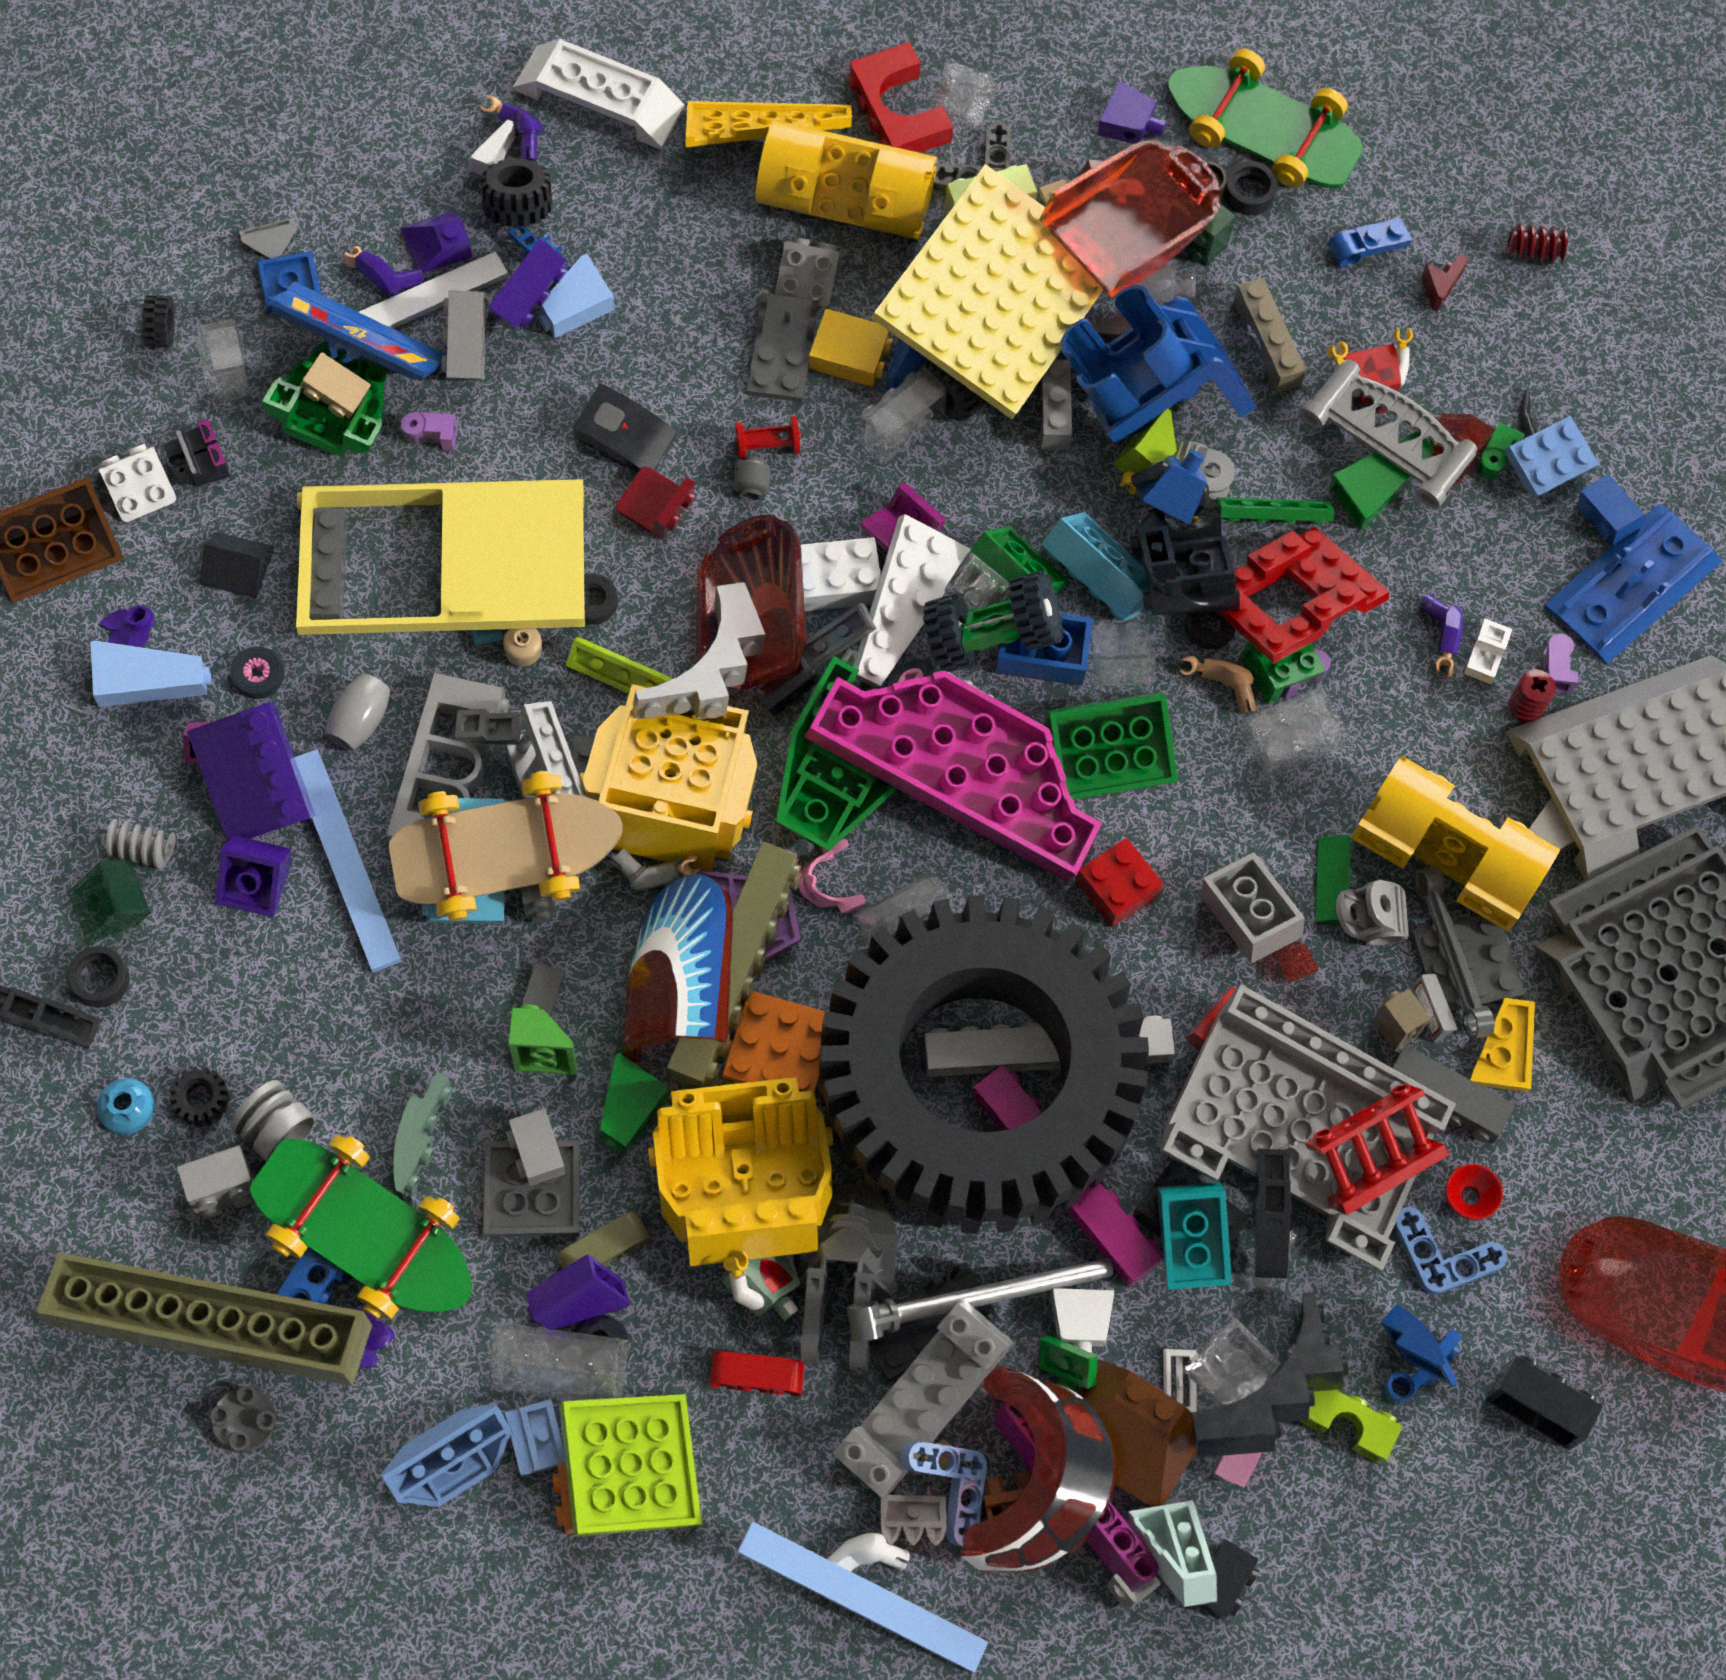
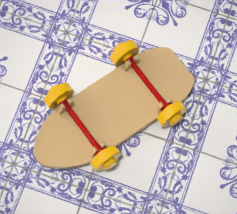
M548 771L533 773L530 775L531 778L521 782L523 795L536 797L455 812L459 810L458 797L456 795H446L444 791L430 793L427 795V799L418 802L420 816L433 817L410 823L398 831L389 841L396 892L399 897L406 901L424 905L435 904L437 917H448L449 921L468 918V913L476 911L475 897L538 884L541 897H552V901L571 898V893L580 890L579 878L576 875L595 866L614 848L622 835L623 824L614 810L594 799L569 793L551 794L562 789L560 775H549Z

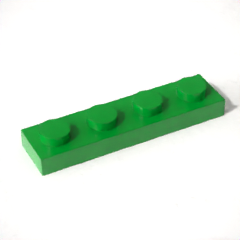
M1216 497L1215 509L1220 518L1232 522L1239 521L1240 518H1247L1260 523L1267 522L1268 519H1274L1288 524L1301 520L1320 525L1324 521L1333 522L1335 513L1329 501Z

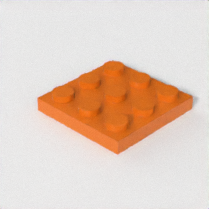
M753 991L750 1001H745L742 1011L743 1017L736 1030L722 1078L739 1083L797 1077L799 1092L813 1091L815 1093L820 1077V1046L825 1011Z

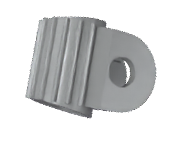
M1194 441L1176 442L1177 451L1173 457L1183 461L1190 449L1204 456L1205 459L1198 470L1204 473L1209 485L1208 508L1215 507L1216 497H1227L1229 486L1235 475L1233 462L1226 454L1208 448L1201 443Z
M1377 880L1355 890L1348 889L1342 891L1338 895L1336 900L1337 917L1348 935L1365 940L1366 944L1370 946L1396 944L1403 942V940L1409 937L1405 890L1400 885L1390 881ZM1351 906H1352V907L1354 908V910H1355V913H1356V921H1355V920L1352 918V916H1351V913H1350V907H1351Z

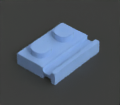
M551 1399L505 1412L508 1425L512 1430L511 1438L521 1477L558 1467L557 1464L565 1463L564 1447Z

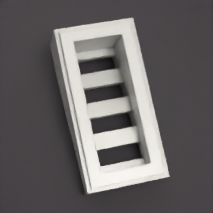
M507 120L470 157L472 172L483 176V171L489 169L491 164H497L498 161L504 159L515 140L513 121Z

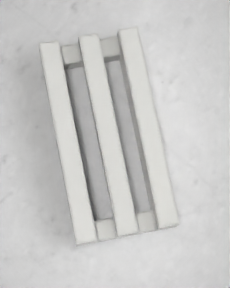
M1164 1349L1163 1392L1171 1397V1357H1176V1401L1183 1404V1357H1188L1189 1407L1187 1408L1191 1412H1196V1350Z

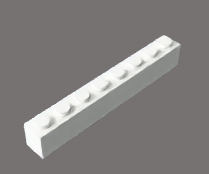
M1161 1016L1145 1017L1139 1037H1148L1149 1054L1145 1064L1170 1063L1175 1055L1171 1019H1162ZM1027 1023L1022 1025V1028L996 1025L988 1030H979L978 1027L970 1026L962 1028L961 1031L948 1032V1029L937 1028L931 1030L930 1033H925L924 1037L926 1077L992 1073L1001 1065L1007 1071L1012 1070L1013 1072L1061 1069L1057 1051L1047 1033L1038 1023Z

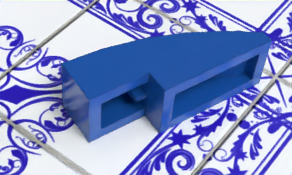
M1396 1304L1381 1321V1324L1390 1339L1397 1345L1406 1362L1454 1387L1457 1383L1455 1374L1433 1334L1411 1312Z

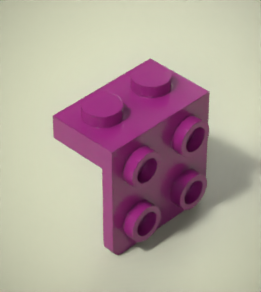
M903 483L897 487L887 507L864 519L860 524V528L870 538L875 537V541L888 552L899 516L906 514L940 532L947 519L910 486Z

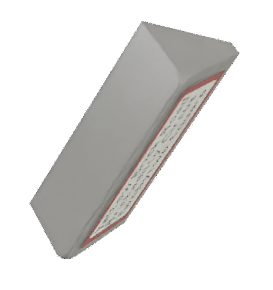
M1436 974L1420 976L1411 988L1417 1000L1431 1017L1426 1026L1432 1041L1436 1042L1458 1029Z

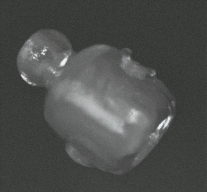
M1161 264L1151 273L1133 284L1146 287L1156 302L1162 306L1174 299V296H1182L1187 299L1196 296V274L1186 272L1181 276H1174L1173 268L1167 264Z

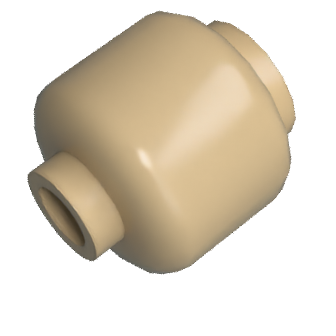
M536 628L509 629L506 632L503 640V649L508 661L516 666L525 667L532 665L538 660L542 651V639Z

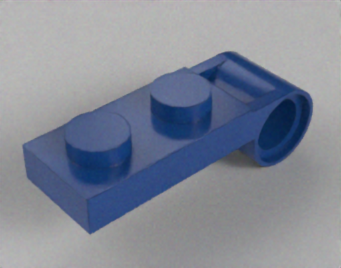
M1397 218L1340 232L1334 235L1327 245L1339 267L1343 269L1345 268L1344 265L1350 263L1355 265L1364 256L1408 246L1413 239L1402 219Z
M1453 1328L1439 1343L1449 1363L1461 1349L1456 1344L1462 1336ZM1420 1369L1413 1376L1402 1371L1395 1372L1383 1383L1382 1396L1389 1404L1400 1406L1406 1403L1424 1384L1430 1387L1437 1378ZM1392 1382H1399L1404 1386L1405 1396H1399L1393 1392Z

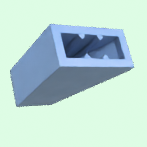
M587 253L576 261L561 282L556 284L550 291L549 298L540 306L541 315H539V320L545 331L550 330L556 338L614 310V296Z

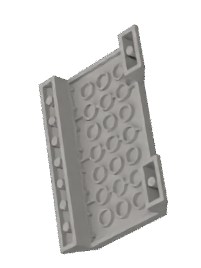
M1710 655L1509 729L1506 732L1519 758L1530 755L1580 850L1574 858V862L1585 882L1640 855L1637 829L1726 796V663Z
M1240 984L1215 1018L1164 1126L1161 1151L1217 1181L1227 1161L1257 1177L1258 1148L1290 1149L1291 1196L1327 1216L1326 1241L1383 1271L1395 1244L1394 1241L1388 1238L1416 1175L1354 1212L1345 1215L1331 1209L1327 1197L1336 1193L1338 1186L1325 1154L1322 1155L1307 1149L1305 1143L1313 1139L1318 1131L1332 1128L1389 1095L1394 1087L1401 1084H1408L1423 1089L1425 1093L1423 1097L1412 1103L1427 1139L1432 1140L1434 1134L1445 1130L1456 1103ZM1400 1109L1388 1116L1387 1119L1401 1153H1404L1413 1148L1415 1142ZM1374 1124L1362 1131V1135L1375 1167L1379 1168L1387 1163L1389 1156L1378 1128ZM1351 1139L1336 1146L1350 1183L1362 1178L1364 1172Z

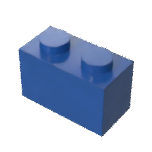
M1609 474L1581 490L1577 503L1581 515L1589 518L1596 526L1598 534L1603 539H1607L1612 546L1639 530L1645 515Z

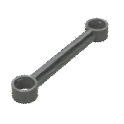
M1438 867L1418 869L1414 873V888L1417 895L1421 899L1426 900L1465 1011L1462 1017L1464 1030L1471 1039L1491 1036L1495 1027L1494 1018L1490 1009L1481 1004L1444 900L1445 882L1443 874Z

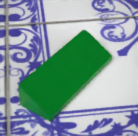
M1351 835L1318 838L1315 923L1341 925L1337 917L1336 900L1340 892L1350 889Z

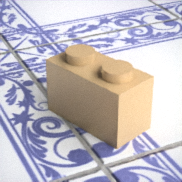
M321 352L303 379L300 387L304 389L303 393L316 402L320 399L329 405L328 409L336 416L341 418L346 416L350 419L365 397L371 384Z

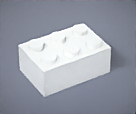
M875 537L801 545L805 612L854 607L858 603L865 605L873 604L881 577Z

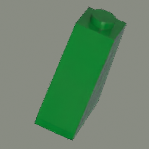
M620 1053L614 1059L600 1134L601 1138L604 1139L602 1143L608 1149L615 1153L621 1150L627 1154L654 1118L658 1109L662 1107L670 1096V1087Z

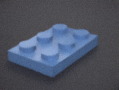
M1571 416L1504 450L1532 500L1599 465Z

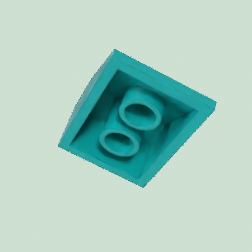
M1215 1182L1157 1187L1159 1223L1167 1289L1232 1285L1226 1190L1222 1184Z

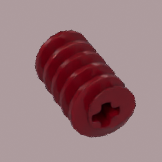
M1518 223L1514 229L1513 227L1511 228L1506 255L1510 258L1512 252L1517 250V257L1521 259L1524 252H1527L1528 260L1532 261L1534 255L1538 254L1539 262H1543L1546 255H1549L1550 264H1554L1557 257H1560L1562 264L1568 247V233L1566 230H1561L1557 236L1556 229L1550 228L1546 234L1544 226H1540L1535 233V227L1531 224L1524 231V225Z
M1537 669L1529 670L1523 674L1508 700V707L1511 713L1520 722L1526 724L1542 717L1556 694V685L1553 678L1543 670Z

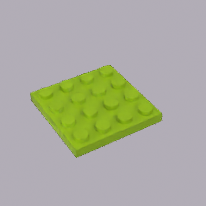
M686 1394L563 1401L559 1404L573 1536L697 1527L702 1524Z

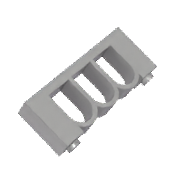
M434 673L386 834L388 843L403 827L422 819L420 813L412 812L418 788L435 792L444 791L446 794L456 795L458 798H470L469 793H472L479 787L483 780V765L480 756L486 753L492 744L463 742L435 736V730L440 713L457 716V710L487 709L489 713H507L509 700L505 698L504 688ZM430 750L463 757L475 764L473 772L468 777L460 780L423 773Z

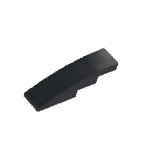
M0 985L1 1021L71 1044L90 1048L102 1019L42 996V998H39L17 988L11 987L9 989Z

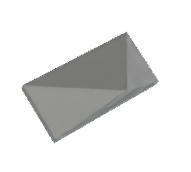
M294 218L241 230L239 233L243 243L271 259L281 257L297 230Z

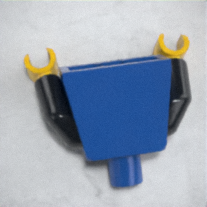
M1192 449L1189 450L1183 461L1173 456H1167L1164 461L1160 460L1137 473L1126 472L1123 474L1120 483L1121 487L1123 485H1130L1128 491L1130 494H1134L1137 487H1140L1139 492L1142 501L1187 524H1190L1191 521L1196 524L1198 516L1209 507V485L1204 473L1198 470L1205 458L1202 454Z

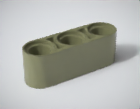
M631 1211L564 1248L557 1254L556 1258L563 1269L586 1254H589L605 1267H608V1262L612 1260L617 1262L636 1251V1247L640 1244L643 1246L647 1245L652 1240V1237L637 1211Z

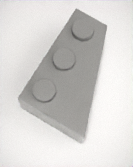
M449 291V298H444L443 313L448 315V327L443 326L442 338L443 344H447V355L442 356V372L447 373L446 377L448 379L480 381L484 379L485 331H487L485 311L489 303V298L484 292Z

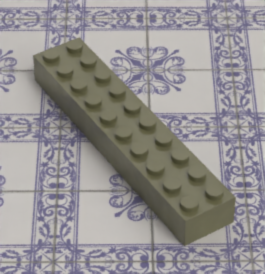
M58 1252L36 1311L43 1321L52 1327L353 1386L372 1327L364 1311Z

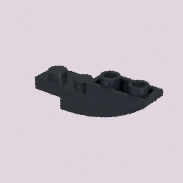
M1257 1149L1254 1278L1287 1279L1291 1211L1290 1149Z

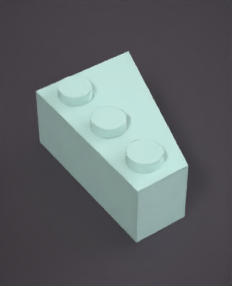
M1193 1500L1129 1511L1130 1528L1153 1555L1158 1563L1159 1576L1182 1605L1187 1607L1216 1602V1572Z

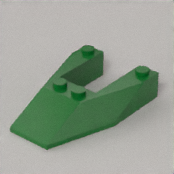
M835 656L830 661L791 731L775 821L780 826L827 852L897 790L894 786L804 738L837 677L852 685L860 671Z

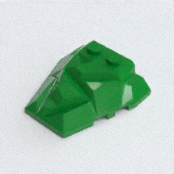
M326 340L310 352V358L304 363H296L292 367L290 374L284 378L279 377L272 383L262 401V407L273 419L281 421L282 430L285 434L332 454L345 456L348 450L355 453L370 451L382 426L381 416L384 403L383 392L386 367L368 358L365 361L353 359L343 363L342 360L347 356L346 350L338 351V357L333 358ZM321 352L371 384L368 392L350 419L346 416L343 418L336 416L328 409L329 405L320 399L318 402L310 399L303 393L304 389L300 387L303 379Z

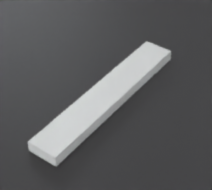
M492 252L361 310L359 313L394 329L443 307L444 298H449V291L477 292L508 278V272L497 253Z

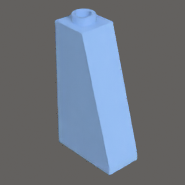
M90 641L93 696L99 707L207 695L206 685L212 683L210 668L204 666L201 656Z

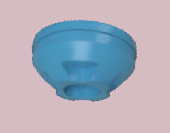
M125 1078L113 1081L102 1090L98 1097L97 1114L99 1120L106 1129L115 1134L128 1135L136 1133L143 1129L154 1115L155 1100L152 1092L146 1085L135 1079ZM128 1094L131 1096L132 1102L127 1109L117 1110L114 1108V1100L118 1095Z

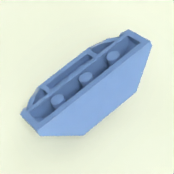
M496 1403L460 1410L403 1445L381 1475L398 1503L440 1507L497 1470L512 1430Z

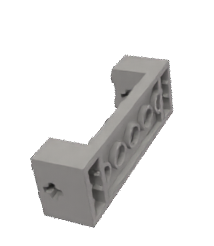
M966 1300L958 1302L937 1327L939 1331L865 1421L860 1426L854 1428L833 1453L837 1459L881 1498L890 1494L909 1471L902 1466L900 1461L902 1447L909 1441L932 1443L1014 1345L1011 1339ZM914 1453L913 1459L918 1460L922 1454Z

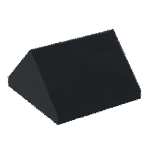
M218 532L204 544L200 585L257 598L275 547Z

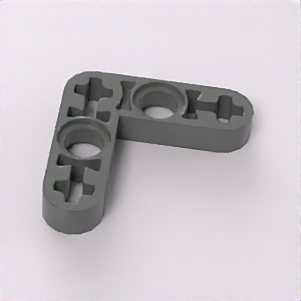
M1004 122L991 123L986 133L984 165L986 164L995 172L1005 170L1010 164L1011 129ZM996 132H1001L1002 135L1000 145H995ZM998 154L1003 156L1005 160L1001 163H994L990 160V157ZM936 164L934 166H937V172L933 188L939 191H947V183L953 182V174H957L956 179H960L965 175L976 177L983 166ZM940 173L944 174V181L938 180Z

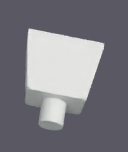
M1053 1288L1051 1305L1057 1339L1092 1353V1346L1103 1347L1108 1334L1114 1290Z

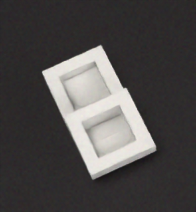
M1484 619L1464 674L1492 684L1512 629Z

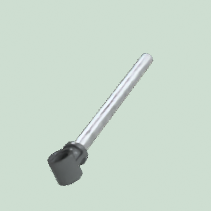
M1105 1258L897 1305L891 1299L884 1300L881 1305L878 1302L853 1304L847 1307L851 1340L868 1341L880 1338L884 1335V1330L896 1332L899 1330L901 1323L949 1313L958 1302L965 1300L972 1307L1049 1291L1053 1290V1288H1062L1111 1277L1113 1275V1266L1111 1261Z

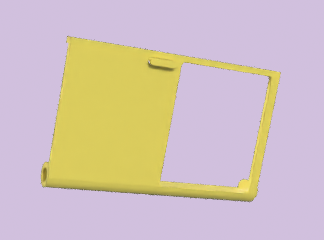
M583 479L303 486L302 492H297L298 510H301L296 620L298 635L585 627ZM443 504L441 614L439 616L310 619L315 508Z

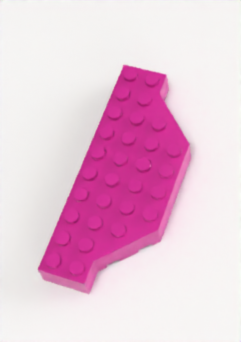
M946 671L936 672L930 676L918 679L913 678L892 684V686L865 692L837 677L804 738L1066 882L1077 875L1102 825L1100 821L1076 809L1073 798L1069 795L1065 783L1066 777L1060 759L1056 756L1049 728Z

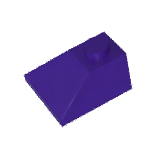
M454 211L400 227L415 266L420 268L422 273L472 258L469 238L460 217Z

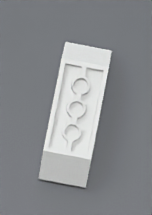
M561 39L538 45L513 86L514 91L536 100L539 99L543 90L632 125L636 127V139L660 150H662L685 108V105L659 78Z

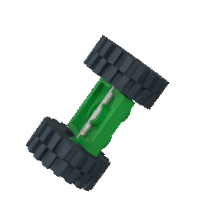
M1037 571L1015 577L1010 580L1011 583L1009 584L1011 591L1009 592L1010 600L970 611L967 605L964 606V600L958 594L926 602L925 607H923L925 614L923 615V622L925 623L924 632L928 637L926 639L927 644L931 647L930 653L932 657H935V663L940 667V670L951 672L974 666L977 662L976 656H978V651L1000 643H1012L1019 638L1025 643L1026 648L1030 650L1061 643L1063 639V627L1061 625L1063 619L1060 616L1061 608L1057 603V594L1053 591L1054 586L1052 582L1049 583L1048 575H1045L1044 571Z

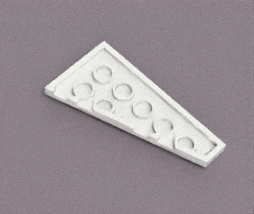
M906 514L898 517L869 613L877 629L861 640L854 667L860 670L856 679L872 687L882 685L924 624L923 615L925 614L923 607H925V603L941 598L967 562L965 556L971 550L970 548Z

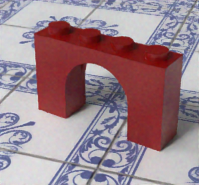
M910 42L851 61L847 82L851 90H856L859 107L862 112H867L870 129L873 133L877 132L880 138L879 144L921 153L952 142L954 127L943 106L916 115L903 116L887 109L880 99L883 93L891 87L919 78L921 63Z

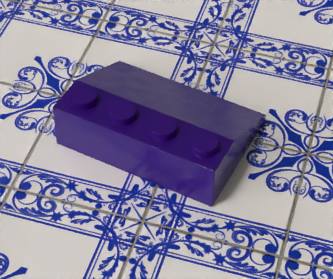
M274 701L187 731L227 841L233 835L250 839L315 816Z

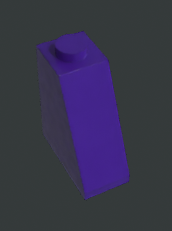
M586 1254L526 1292L529 1304L527 1312L530 1318L535 1323L542 1324L550 1331L623 1309L630 1305L623 1279L589 1254Z

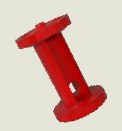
M790 416L789 425L749 430H744L742 422H735L736 438H734V442L737 445L739 460H745L746 451L786 446H791L794 454H800L801 432L798 428L796 416ZM784 432L788 435V438L781 440L779 434Z

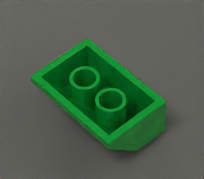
M1010 526L984 531L965 556V559L971 564L972 570L984 576L992 583L991 587L993 590L1004 595L1008 600H1010L1009 592H1011L1009 589L1010 580L1037 571H1044L1045 575H1048L1049 583L1052 582L1054 586L1053 591L1057 595L1070 584L1061 573Z

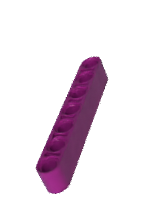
M1015 1394L995 1412V1424L1048 1493L1055 1499L1065 1471L1067 1447L1030 1400L1023 1395ZM1010 1411L1014 1412L1017 1418L1014 1417ZM1051 1463H1054L1057 1466L1058 1470L1055 1469ZM1067 1498L1060 1508L1079 1530L1095 1512L1097 1506L1094 1503ZM1107 1500L1103 1512L1098 1519L1099 1522H1096L1086 1535L1085 1540L1113 1575L1118 1574L1131 1592H1137L1158 1575V1563L1111 1502ZM1114 1542L1119 1545L1120 1549L1116 1547ZM1135 1568L1140 1571L1141 1576L1136 1572Z

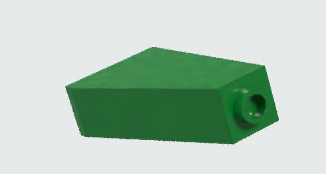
M1417 430L1398 440V443L1420 437L1419 431ZM1428 438L1422 440V459L1424 460L1433 457L1435 452ZM1375 452L1335 473L1329 487L1361 531L1414 478Z

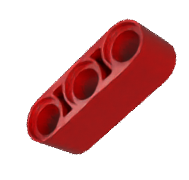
M716 1351L712 1354L709 1386L720 1388V1385L727 1386L729 1390L752 1392V1389H759V1393L783 1395L786 1392L791 1393V1396L798 1397L802 1395L805 1363H802L801 1360Z

